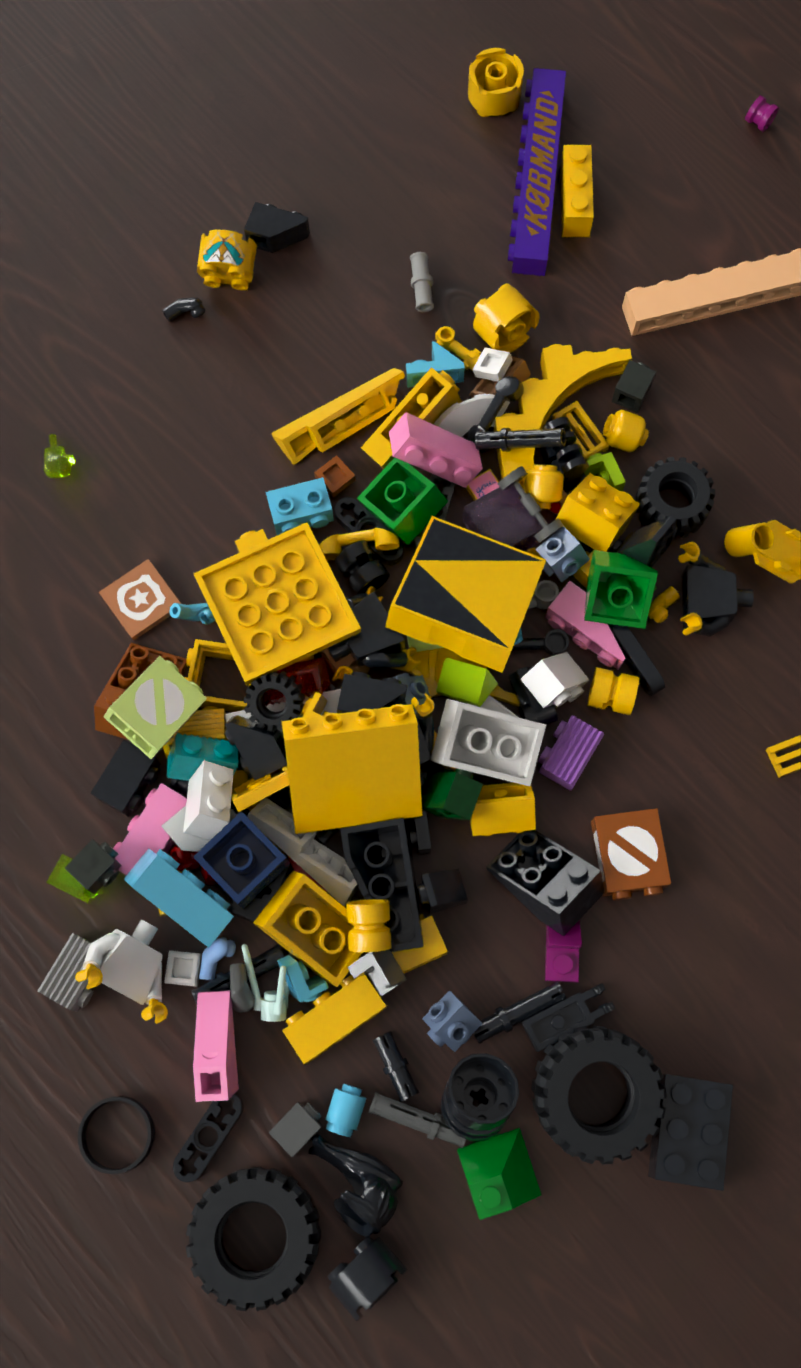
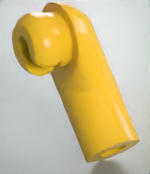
M670 586L652 601L648 614L650 619L653 618L657 623H662L667 619V608L680 598L679 593L674 587Z

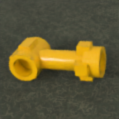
M441 327L435 333L436 343L460 357L464 362L466 370H472L481 352L476 348L470 351L454 339L455 331L451 327Z

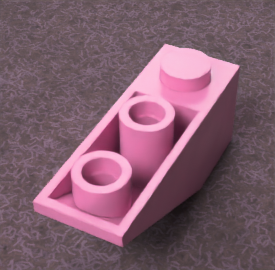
M569 581L548 607L545 618L548 619V623L554 629H561L572 636V640L577 646L585 650L590 649L598 655L597 658L602 664L610 668L613 666L619 670L625 660V656L609 625L606 623L584 621L586 592Z
M230 990L198 992L193 1061L196 1102L229 1100L239 1089Z

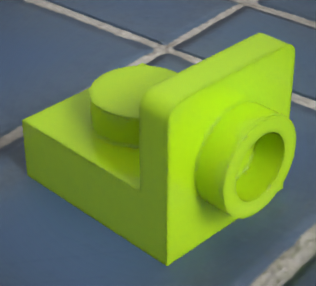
M612 452L603 455L596 453L586 459L589 464V468L584 472L586 476L589 473L593 475L598 474L609 485L619 491H623L626 481Z

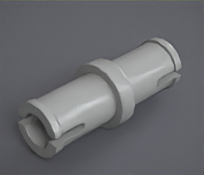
M416 252L410 256L413 274L411 287L415 291L416 310L427 312L434 308L431 291L433 277L429 275L428 255L425 252Z

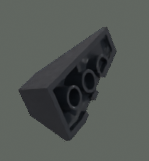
M669 516L631 532L624 541L618 539L609 552L625 554L652 568L672 544L677 534V527H675L676 519Z
M398 818L340 828L345 861L365 900H389L390 920L384 923V925L390 928L392 948L390 951L397 952L424 947L408 824L405 819Z

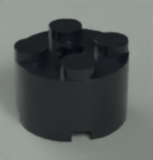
M366 1237L353 1251L357 1257L349 1264L340 1263L328 1275V1279L332 1282L329 1289L356 1321L363 1317L359 1311L362 1307L365 1311L368 1308L371 1309L398 1282L394 1276L397 1271L404 1275L408 1270L380 1237L375 1240L372 1237Z

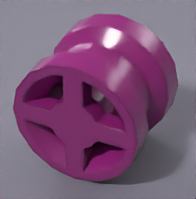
M760 95L748 110L745 121L758 125V129L764 132L774 121L779 107L775 104H768L766 98Z

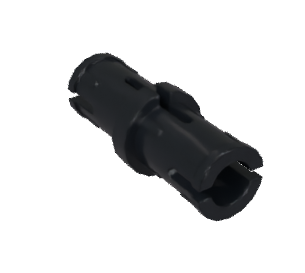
M390 1031L383 1035L388 1048H386L381 1036L372 1041L385 1065L383 1071L385 1075L389 1074L400 1098L399 1100L402 1102L408 1099L409 1095L411 1097L418 1094L419 1090H417L406 1065L409 1063L406 1058H402Z

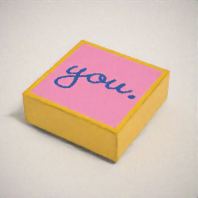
M491 469L476 476L466 486L467 491L480 510L501 499L506 494V491H502L499 487V481Z

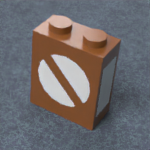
M658 809L602 815L593 818L591 827L598 868L602 873L605 892L603 897L612 895L613 901L632 898L631 893L644 891V896L663 894V889L671 885Z

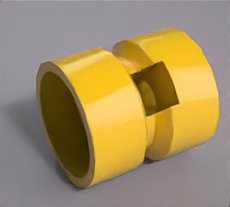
M596 667L587 706L600 709L611 706L613 712L631 715L637 695L639 677L621 673L617 677L612 670Z
M367 899L347 902V922L354 925V928L348 932L349 951L378 952L391 949L390 928L384 925V923L390 920L389 900Z

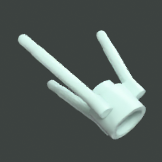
M243 944L244 962L255 998L254 1010L261 1011V1020L278 1022L286 1020L289 988L286 983V966L280 967L277 990L265 991L264 997L261 998L247 944ZM289 952V955L295 959V956Z

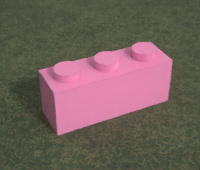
M407 412L403 414L389 431L393 457L464 488L483 469L479 450L476 449L475 443Z
M162 783L158 789L153 788L146 797V807L140 816H134L128 825L127 831L129 833L123 842H118L113 848L119 854L115 860L122 865L118 869L119 872L127 875L148 848L155 853L159 849L167 854L170 852L175 842L161 826L186 806V797Z

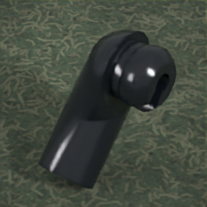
M180 298L162 309V312L166 319L171 322L190 311L193 318H198L206 310L199 298Z

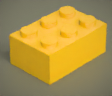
M292 871L253 922L318 976L336 987L339 986L349 972L348 966L357 961L363 953L349 951L348 932L354 928V925L347 922V909L309 877L300 872Z

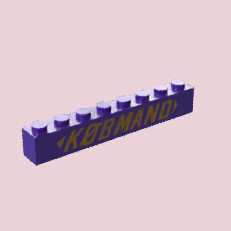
M534 68L532 80L527 79L525 97H530V103L524 102L523 120H528L527 125H522L520 143H525V149H519L518 166H523V171L517 172L515 189L520 190V196H514L513 213H518L517 220L512 219L510 237H515V244H509L508 261L513 262L512 273L545 276L566 71Z

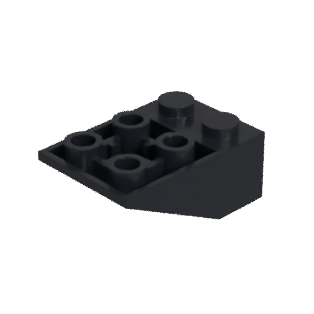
M536 830L519 833L486 866L487 870L534 916L562 936H565L605 893L600 869Z

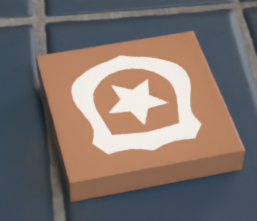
M149 559L99 591L103 600L133 641L170 617V607L173 603L181 604Z

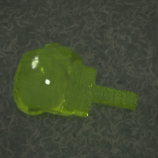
M50 434V447L44 449V473L50 478L67 477L71 473V467L76 464L74 455L66 454L65 448L57 445L56 434Z

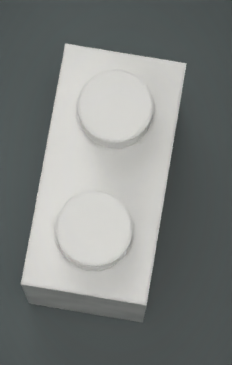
M568 652L541 659L521 678V681L540 705L546 708L554 704L559 707L566 701L572 702L584 692L582 687L589 679Z
M205 760L202 762L188 782L183 833L210 841L229 823L234 769Z

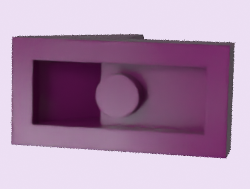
M580 920L565 936H562L546 925L545 981L579 982V949L582 948Z

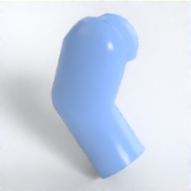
M225 937L217 938L209 948L204 949L199 979L208 981L215 979L217 962L224 956L232 957L235 954L236 944L233 940H227Z

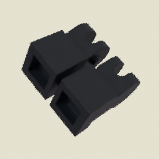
M560 417L547 423L544 429L564 428L566 432L565 447H541L539 449L546 465L557 466V471L564 475L563 490L567 492L575 489L586 477L584 472L589 468V464L586 458L582 457L580 445L573 444L577 438L575 433L571 431V424L568 418Z

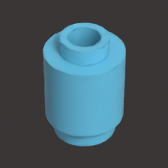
M344 1083L342 1089L335 1088L325 1119L328 1121L326 1130L346 1137L352 1136L353 1130L358 1128L367 1099L361 1096L362 1089Z

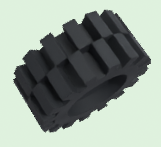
M285 671L267 673L254 680L247 688V695L244 697V703H247V706L244 709L246 714L251 713L252 716L249 719L252 723L255 720L259 722L257 727L260 729L266 726L268 727L267 731L273 732L275 728L281 731L283 730L281 721L298 718L301 714L305 693L301 694L303 687L301 683L297 685L294 682L296 678L293 675L289 678L286 676L287 672ZM271 689L280 691L286 699L284 710L279 712L269 710L263 701L265 692Z

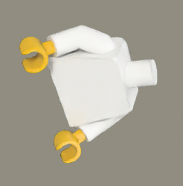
M141 919L132 936L115 929L112 933L104 935L89 945L83 969L77 972L75 976L78 982L88 979L86 989L97 987L103 983L141 1005H144V1003L148 1004L149 1006L144 1008L141 1013L145 1021L153 1018L154 1014L156 1024L167 1018L168 1010L161 1003V961L163 955L149 947L158 928Z

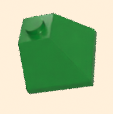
M594 550L587 582L584 621L645 629L658 571L625 554Z
M520 1128L496 1135L486 1141H478L457 1149L479 1220L512 1210L542 1195Z

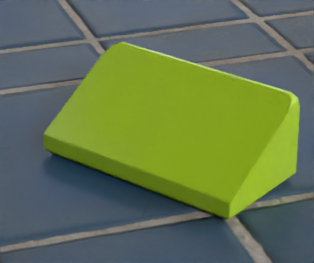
M447 657L443 663L436 692L440 695L481 707L498 683L488 669Z

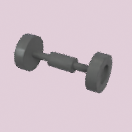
M523 466L505 476L498 482V485L502 491H506L512 486L516 488L522 497L520 499L522 504L532 517L535 516L543 527L542 530L534 535L536 540L541 543L555 534L564 525L559 518L548 525L540 513L542 510L530 493L527 494L519 483L528 474Z

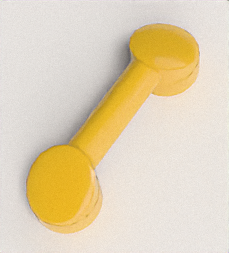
M374 528L340 535L335 534L323 540L319 546L326 560H334L342 552L341 546L352 545L361 540L367 542L375 541V548L377 550L389 551L399 547V537L388 530Z

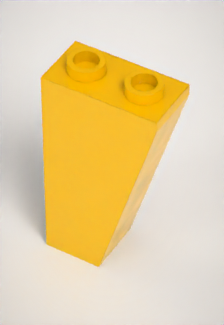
M431 367L364 443L361 449L384 469L394 459L389 431L405 412L434 424L439 416L450 406L457 402H462L458 395L460 389L454 384L453 378L442 370L438 373Z

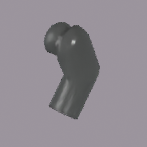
M242 963L230 965L232 1006L239 1013L249 1012L255 1000L247 983L246 965Z

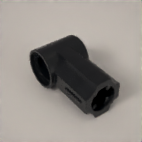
M533 666L521 668L509 675V681L520 705L519 712L522 719L545 725L558 721L555 706L551 705L543 708L521 681V678Z

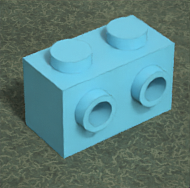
M323 477L266 492L277 535L306 522L309 527L321 528L334 521L333 510Z

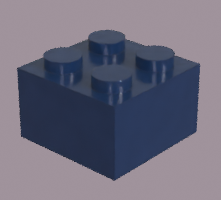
M242 811L193 856L242 909L290 864L285 855Z

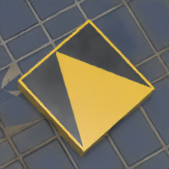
M432 516L391 603L385 627L424 643L444 647L460 657L503 673L546 559Z

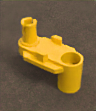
M771 520L767 523L763 522L732 528L725 535V548L731 556L753 555L755 564L788 583L801 580L800 531L790 529L776 520Z

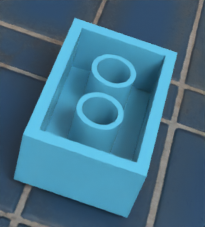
M148 848L125 876L124 880L209 948L234 917L227 911L230 904L211 889H208L206 893L203 892L202 888L205 884L186 869L182 873L177 871L176 869L180 864L166 852L159 849L155 853Z

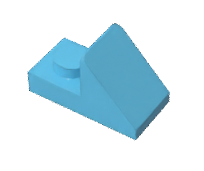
M432 341V361L416 360L412 363H406L407 388L414 387L431 367L438 373L442 370L453 378L455 383L464 382V362L435 341Z

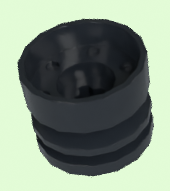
M482 1053L472 1054L461 1059L452 1069L441 1098V1112L447 1126L457 1136L469 1141H486L496 1136L506 1125L516 1107L519 1096L518 1080L511 1067L496 1056ZM475 1099L481 1101L478 1107L472 1104Z

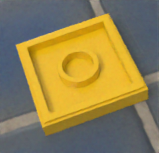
M287 766L257 780L251 778L233 788L231 799L237 811L240 812L288 786Z

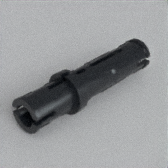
M502 428L501 431H477L475 435L477 450L501 449L503 452H509L512 448H562L566 444L564 428L511 431L510 428Z
M278 944L252 959L256 979L279 966L277 960L283 958L284 955ZM246 970L247 983H249V978ZM230 971L225 974L220 972L216 974V979L195 990L193 989L191 993L195 1002L197 1003L198 992L230 990Z
M556 981L554 984L504 1009L499 1007L495 1009L496 1013L480 1020L482 1025L474 1034L478 1043L481 1044L483 1041L504 1030L508 1033L513 1030L512 1026L565 1000L566 995L561 993L563 989L559 982Z

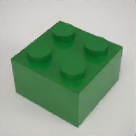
M395 457L357 497L370 513L407 545L424 529L431 517H435L448 503V500L434 483L409 463Z

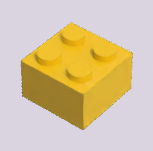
M589 473L567 496L556 519L559 518L564 527L581 542L594 550L608 552L625 532L640 503L635 501L630 494L619 491L609 485L604 478Z

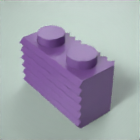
M573 715L568 722L563 720L560 722L553 734L557 738L553 748L546 746L538 760L542 764L539 773L569 791H572L604 736L602 731L593 728Z

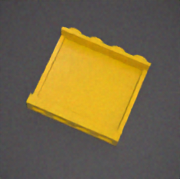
M395 704L385 708L360 709L355 712L329 713L324 716L298 717L288 721H281L295 834L422 816L418 722L412 704Z

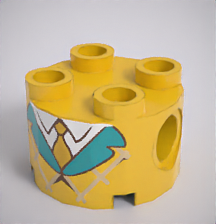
M211 230L208 236L205 233L202 234L197 273L204 278V284L212 288H218L221 284H231L232 288L236 290H247L253 278L257 248L254 240L249 238L248 242L242 240L243 234L229 230Z

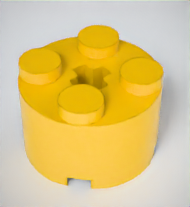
M489 48L476 55V59L469 67L468 98L480 116L504 115L518 108L524 75V67L519 57L515 54L514 56L507 54L506 50L502 48Z
M506 283L488 299L484 298L476 304L473 328L492 349L511 353L529 339L526 333L531 326L536 329L540 315L516 288Z

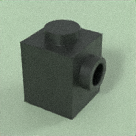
M92 839L71 860L65 869L85 889L95 894L102 886L107 887L117 878L119 874L117 870L122 865L115 860L119 854L107 842L104 841L100 845Z

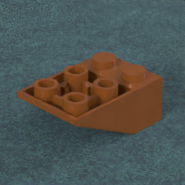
M130 643L94 705L95 730L127 739L103 717L108 708L159 656L165 661L168 660L174 663L182 676L187 666V659Z

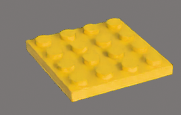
M307 522L194 573V577L246 686L262 675L277 672L361 632V627Z

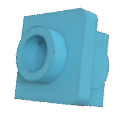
M290 955L277 960L279 967L286 966L287 986L291 995L300 1003L316 1000L322 995V991L329 988L327 982L318 975L309 979L308 971L302 961L298 962Z

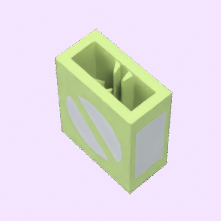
M159 656L108 708L103 717L145 755L152 759L201 707L207 697L203 695L202 689L196 683L188 681L180 674L179 669L174 663L168 660L165 661Z

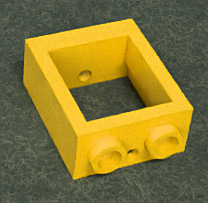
M195 639L194 648H189L186 664L190 668L188 678H184L196 683L200 687L206 656L234 660L226 643ZM206 696L207 699L201 705V708L215 706L217 708H224L225 711L236 712L245 710L244 708L247 706V703Z

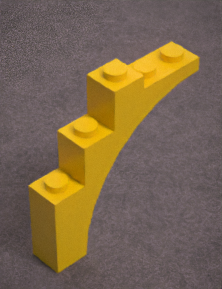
M553 344L543 348L540 360L543 380L530 378L522 382L524 390L522 396L518 399L520 414L505 413L500 417H495L494 431H501L502 428H510L511 431L541 430L552 413L569 396L593 382L623 374L629 360L632 361L630 348H611L607 351L594 353L583 351L577 355H573L571 345ZM512 448L509 452L497 449L501 480L521 466H523L525 471L533 469L535 448ZM525 477L519 481L523 489ZM512 486L511 488L506 490V493L518 491L514 486Z

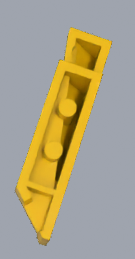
M390 369L272 432V436L293 465L301 461L316 447L323 453L395 409L397 402L395 395L400 379H404L405 374L399 369Z

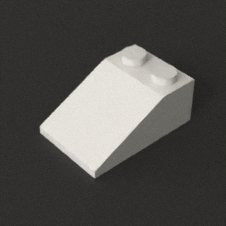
M446 699L431 760L445 766L530 786L546 725Z

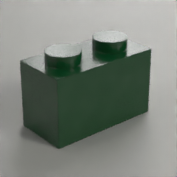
M444 768L441 769V772H428L427 782L421 790L422 810L444 819L470 820L483 784L473 780L474 775L472 773L457 768L455 772Z

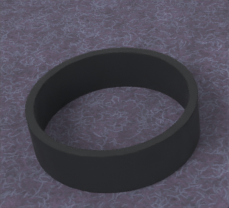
M111 1097L97 1102L86 1112L78 1130V1145L84 1160L93 1169L105 1174L124 1173L140 1165L149 1155L155 1138L154 1122L149 1111L140 1102L128 1097ZM112 1101H123L136 1107L143 1115L148 1131L147 1143L141 1156L133 1164L122 1169H111L99 1164L90 1154L86 1143V1131L91 1117L100 1107Z

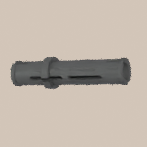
M375 1092L368 1113L425 1133L428 1139L434 1140L436 1137L460 1148L464 1147L466 1139L457 1136L447 1126L441 1113L435 1112V1114H431Z

